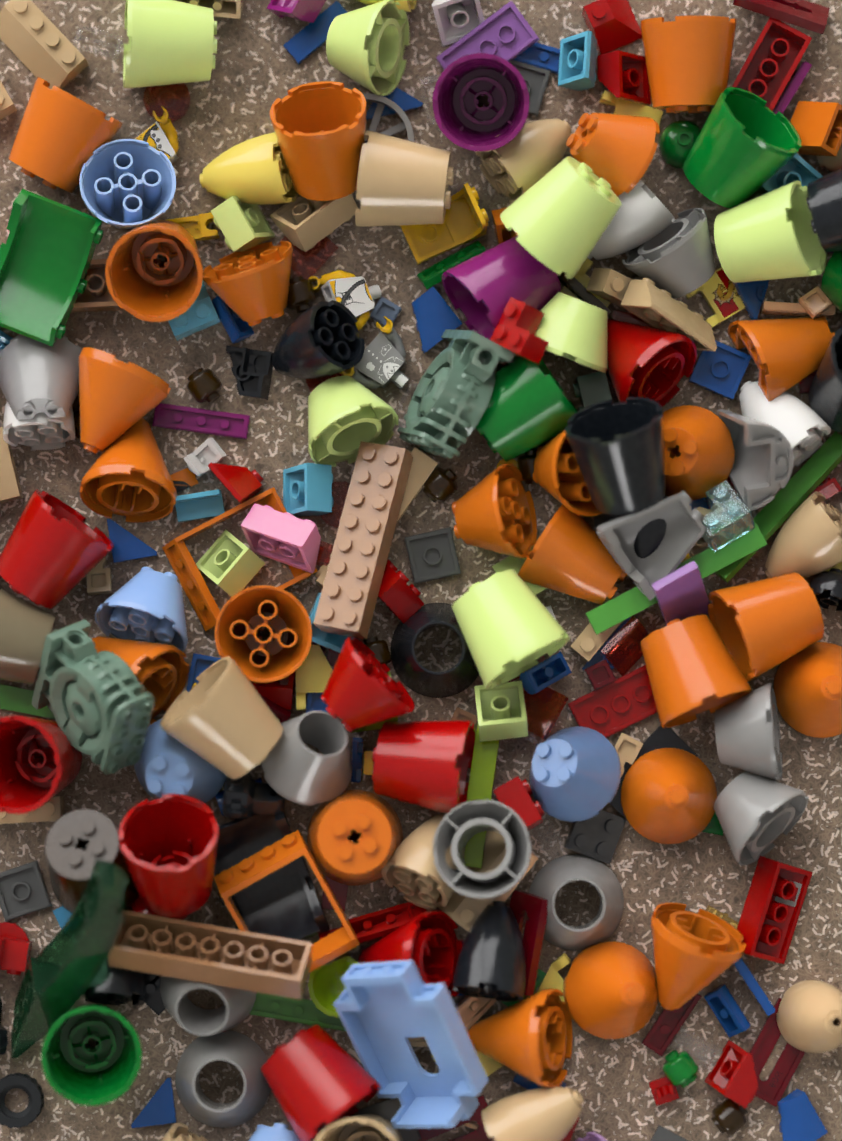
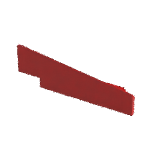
M406 902L348 920L355 931L359 943L388 935L419 914L427 912L428 909ZM342 922L341 927L318 934L319 940L342 928Z

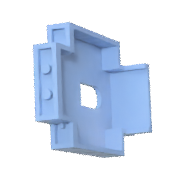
M413 960L353 964L341 978L346 989H344L333 1005L364 1069L382 1086L381 1090L376 1094L377 1097L398 1098L401 1103V1107L391 1120L393 1128L450 1129L454 1128L459 1120H469L479 1105L476 1096L481 1093L489 1079L445 984L424 985ZM408 1038H425L439 1068V1073H429L422 1068Z

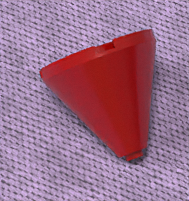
M608 319L607 370L619 402H627V397H642L656 401L662 408L681 390L676 385L683 375L689 378L697 359L695 343L684 334Z
M427 911L419 914L364 949L359 956L358 962L377 963L413 960L424 985L444 983L450 997H457L459 993L453 991L452 982L458 956L463 946V940H457L453 929H457L458 926L449 915L441 911Z

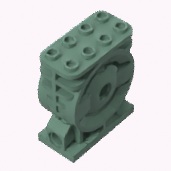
M445 329L441 338L450 343L432 361L422 376L411 398L407 414L403 418L406 420V428L399 427L397 432L400 433L399 438L410 444L420 445L419 449L430 455L434 454L453 459L454 456H460L461 452L456 449L460 445L466 444L467 438L477 426L489 403L495 384L494 369L499 361L511 362L514 353L475 331Z
M84 619L46 635L31 704L37 710L47 706L53 712L59 728L63 731L68 741L80 752L90 755L92 762L95 765H100V770L105 775L115 774L120 769L134 765L140 760L155 698L151 693H145L146 688L138 682L131 668L119 656L109 651H96L94 642L89 637L91 624Z

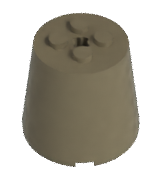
M1 588L0 679L33 685L35 676L39 671L46 635L57 630L52 628L56 616Z

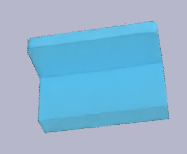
M220 489L179 495L176 499L175 506L178 523L217 517L225 512L222 491Z

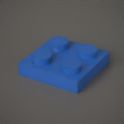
M716 341L717 349L715 352H701L689 382L729 400H733L751 356Z

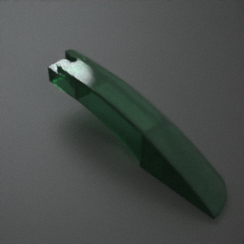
M96 860L84 894L73 914L54 939L36 957H30L14 1005L13 1029H11L12 1058H18L48 1033L52 1025L61 1016L66 1014L75 1005L92 983L108 957L125 917L123 901L128 878L117 865L108 861Z

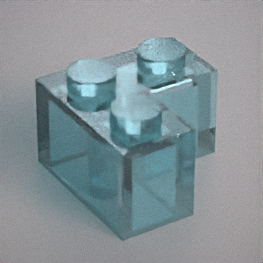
M726 480L705 492L712 512L703 516L704 520L701 522L705 526L706 531L702 537L714 552L755 528L751 511Z

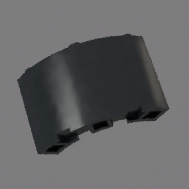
M284 810L278 815L253 814L247 820L236 819L218 826L219 833L214 867L215 876L240 863L245 858L256 854L263 848L279 841L286 835L291 834L290 824ZM303 856L230 896L250 932L303 941L330 930ZM218 892L221 903L223 906H225L226 904L224 903L220 893ZM232 917V920H233L235 929H236V930H239L237 924L235 923V921H234V919H233V917Z

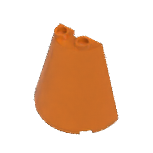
M825 316L814 319L807 317L736 320L729 324L727 331L737 350L746 347L759 368L758 385L768 402L780 396L819 368L835 334L834 332L831 333Z
M562 504L538 538L530 556L526 558L518 575L523 581L602 605L606 598L610 600L613 598L618 590L615 584L618 580L623 582L627 573L625 574L597 533L581 515L571 512Z

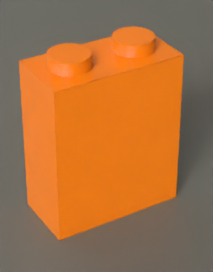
M798 101L790 121L801 139L802 145L797 154L836 157L842 143V105L836 102Z

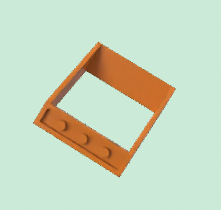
M274 487L174 538L162 547L205 632L215 627L220 610L185 541L252 507L254 503L261 506L268 505L282 513L287 512ZM288 565L294 579L278 586V588L287 590L318 572L315 567L312 574Z
M296 830L249 858H245L233 867L222 871L214 879L219 893L239 930L250 932L230 896L304 855L343 924L342 928L312 944L310 973L360 945L305 840L299 830Z

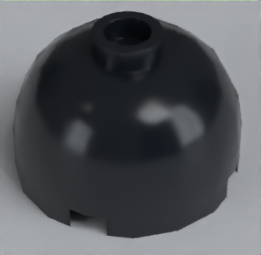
M831 568L829 571H823L815 575L809 586L815 594L819 607L828 609L829 605L837 606L836 611H842V570Z

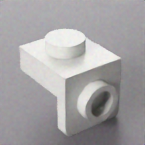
M210 437L193 453L187 455L184 460L192 473L201 476L210 471L208 467L210 463H219L226 456V453L213 437Z

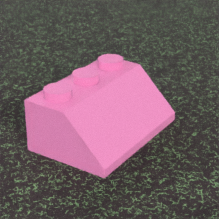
M254 503L240 525L251 551L313 574L321 541L317 525L311 520H302L288 512L282 513L268 505L261 506Z

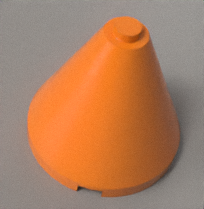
M84 347L79 355L80 442L84 445V450L96 454L97 451L103 452L167 398L171 388H169L170 385L164 380L132 362L127 364L115 359L116 356L113 354Z
M143 418L106 448L81 480V500L92 511L111 519L113 513L126 516L125 522H151L168 516L173 511V505L176 504V488L152 429Z
M104 636L92 638L97 652L109 651L119 656L131 668L138 682L146 688L145 693H151L154 696L155 702L149 727L156 722L153 718L162 710L166 712L182 693L189 674V664L184 660L187 657L186 654L171 644Z
M816 642L780 664L774 677L773 689L778 712L792 729L809 737L828 738L842 734V647L832 643Z
M659 748L640 756L626 772L620 791L622 810L632 828L648 840L661 844L682 843L701 833L714 815V803L717 799L715 780L705 763L694 754L678 748Z
M666 902L657 905L651 917L658 1000L663 1008L670 1011L681 1008L738 961L746 947V944L743 943L742 945L741 943L743 940L742 934L724 919L699 908L698 914L686 911V904Z
M606 941L587 947L574 958L567 977L564 979L563 995L568 1013L581 1029L596 1037L621 1039L635 1034L649 1022L658 1003L656 972L649 959L641 951L625 943Z
M544 989L473 1024L467 1034L474 1049L543 1088L559 1087L568 1073V1070H563L565 1059H571L573 1048L572 1018L568 1013L565 1002H561L559 997L563 996V992L559 989Z

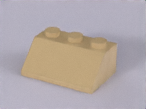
M298 194L295 202L284 204L272 213L270 217L294 246L306 252L315 247L323 238L332 234L344 222L349 221L355 215L356 209L359 208L352 194L331 201L310 200Z

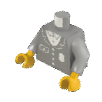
M383 316L386 319V325L382 327L376 322V327L382 332L366 347L361 361L356 366L339 374L353 377L366 388L377 389L382 387L384 389L391 381L398 388L402 389L410 380L400 371L406 364L404 360L406 357L405 348L401 337L393 328L392 321Z

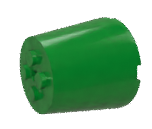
M728 87L720 94L683 163V171L689 182L706 198L726 208H733L744 203L795 156L802 145L798 132L780 111L775 114L765 106L767 101L747 90L736 87Z
M516 354L511 362H508L495 374V384L491 398L475 428L481 436H484L493 453L498 452L507 462L555 438L567 428V420L578 411L573 403L568 401L562 393L564 390L542 359L537 364Z
M99 1004L82 1005L61 1016L49 1029L42 1047V1067L47 1081L59 1095L73 1101V1103L84 1106L106 1104L123 1095L130 1088L139 1073L142 1059L140 1040L131 1023L118 1012ZM89 1038H94V1041L98 1040L95 1047H90V1044L86 1045Z

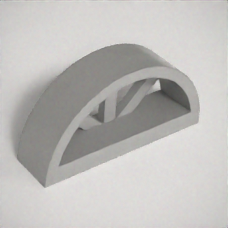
M363 94L366 102L378 103L368 131L376 132L384 107L387 106L396 112L403 122L381 132V134L392 136L406 129L408 141L415 142L412 125L405 112L395 102L381 95Z

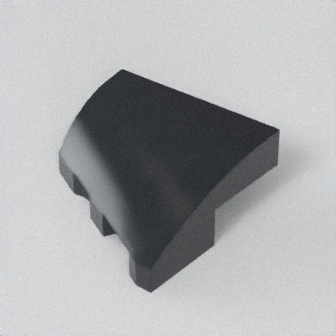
M226 346V351L230 354L233 367H231L232 373L237 379L236 387L238 394L268 400L273 371V352Z

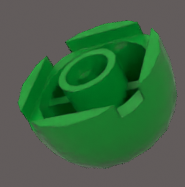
M679 120L671 123L663 130L659 138V150L661 157L667 164L675 168H683V163L701 131L699 126L691 121Z

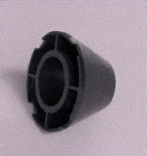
M425 604L405 623L400 621L391 640V660L400 680L412 691L431 698L450 697L467 689L479 676L478 669L451 604ZM432 627H445L453 631L461 642L462 655L460 660L453 668L444 672H433L424 668L415 656L414 647L417 638L422 632Z

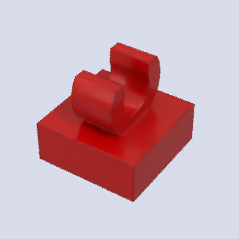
M667 1076L648 1082L656 1106L679 1099L676 1086L670 1082Z

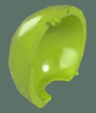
M350 956L323 965L310 973L308 982L310 998L316 1008L326 1015L339 1018L333 1004L344 989H346L341 978L353 964H361Z

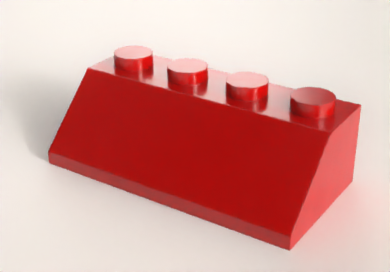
M759 857L737 930L743 936L742 945L743 943L746 944L743 953L780 964L785 963L813 872L767 857ZM794 882L802 884L795 907L775 901L777 896L795 902L798 888Z

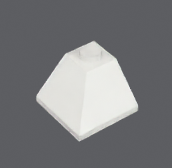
M435 0L431 4L442 46L457 42L484 22L480 0Z

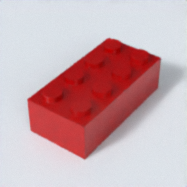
M770 17L732 87L747 90L767 101L765 106L773 111L812 38L782 21Z

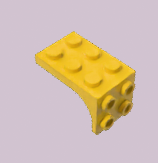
M468 183L463 184V188L452 196L451 207L446 209L443 224L400 225L417 265L486 235L489 218L485 209L479 208L478 200L480 198L475 187L470 188Z

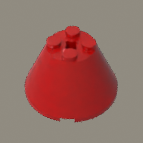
M349 636L344 642L324 692L320 696L325 704L328 705L326 707L328 713L335 719L339 717L342 720L343 726L349 732H352L355 729L412 712L415 709L412 697L400 681L396 683L388 675L389 667L385 663L381 665L377 658L373 656L376 654L363 642L355 637L351 640L352 637Z

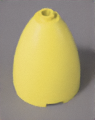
M275 132L248 139L231 147L213 159L203 169V173L200 174L202 188L205 187L208 192L225 199L237 196L241 203L257 205L291 203L296 201L298 195L293 187Z

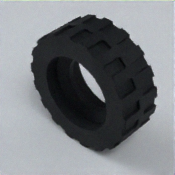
M9 1074L0 1079V1124L8 1126L7 1128L27 1126L42 1112L41 1110L44 1106L42 1087L35 1078L29 1077L30 1075ZM15 1088L24 1090L29 1099L26 1109L18 1113L10 1111L5 1104L6 1094Z

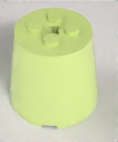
M126 0L124 29H127V36L129 38L128 44H124L123 47L124 88L210 81L212 69H215L216 55H213V53L217 54V39L214 36L217 35V21H214L212 8L174 0Z
M567 156L500 214V218L508 230L511 231L512 228L519 235L516 240L536 259L555 273L560 275L562 272H565L567 279H573L622 204L616 194L610 189L611 185L604 178H599L594 174L593 170L586 163H580L576 159Z
M800 180L793 181L721 212L716 216L714 222L715 247L720 264L726 276L732 282L741 283L821 275L824 272L827 253L824 251L817 233L814 234L811 220L813 218L806 200L808 197L807 185L801 186Z
M513 569L497 572L482 583L477 582L468 588L469 591L452 605L455 617L483 684L487 689L492 686L495 688L515 679L521 673L539 664L537 660L546 653L548 656H552L570 640L567 632Z

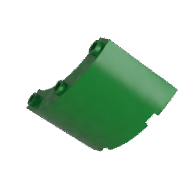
M25 189L20 191L13 202L7 229L10 230L6 243H2L0 246L1 327L52 347L57 339L63 338L66 331L65 324L79 293L83 294L88 281L85 280L96 245L100 244L104 231L101 230L102 220Z

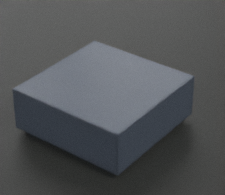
M381 296L371 312L370 318L385 326L386 319L383 316H386L394 323L402 308Z

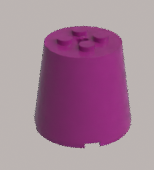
M474 53L455 60L442 72L433 92L434 117L440 130L451 142L467 150L489 151L506 145L520 132L528 116L529 93L524 78L510 62L493 54ZM486 94L489 96L487 101L490 104L489 106L484 104L481 107L478 105L480 102L478 96Z
M519 235L448 269L442 274L445 292L455 310L459 308L467 320L464 321L469 331H475L489 340L510 297L540 311L558 291L561 292V285L557 274L536 259L516 240Z

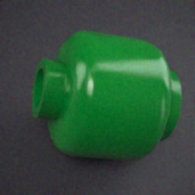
M674 1050L664 1057L666 1062L663 1064L662 1070L674 1086L680 1085L683 1088L698 1077L696 1075L698 1066L687 1051L678 1053L677 1050Z

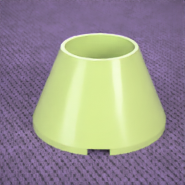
M384 0L336 16L327 34L326 54L330 65L375 95L387 96L392 93L398 86L407 60H403L405 46H409L410 42L408 17L406 11L397 8L396 5L400 6V3L394 2V0Z
M558 291L540 310L545 314L535 335L549 342L546 348L547 351L606 373L608 359V311Z
M337 376L319 384L310 393L308 398L309 455L316 464L332 465V467H336V463L347 461L348 464L356 462L361 441L385 445L394 435L393 428L395 424L398 425L399 423L398 415L390 405L353 377Z

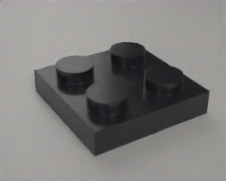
M600 810L598 815L590 819L573 822L564 847L610 864L626 819Z

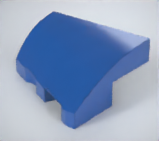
M434 286L411 303L413 313L416 315L417 332L420 333L421 350L423 353H426L443 339L441 337L445 329L455 330L463 324Z
M796 1089L778 1101V1112L781 1115L779 1127L780 1132L783 1134V1141H816L828 1133L804 1091Z

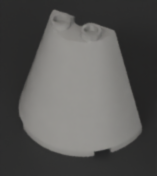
M20 334L11 339L10 343L0 350V388L17 420L34 419L35 414L40 412L47 414L48 418L66 417L79 392V355L82 351L79 345L70 342L68 337L63 336L62 339H57L52 347Z
M717 410V415L725 422L732 434L731 437L735 449L734 465L729 477L747 512L758 509L771 502L779 489L786 486L792 473L794 461L791 445L787 438L771 425L739 415L730 410Z
M685 491L665 498L650 508L623 515L595 528L598 537L625 574L627 573L633 580L635 586L649 600L655 597L652 584L674 572L706 531L705 526L701 522L704 520L703 516L696 508L691 509L690 503L692 500ZM655 519H664L667 524L666 533L659 547L646 558L637 557L634 551V541L637 533L647 523Z

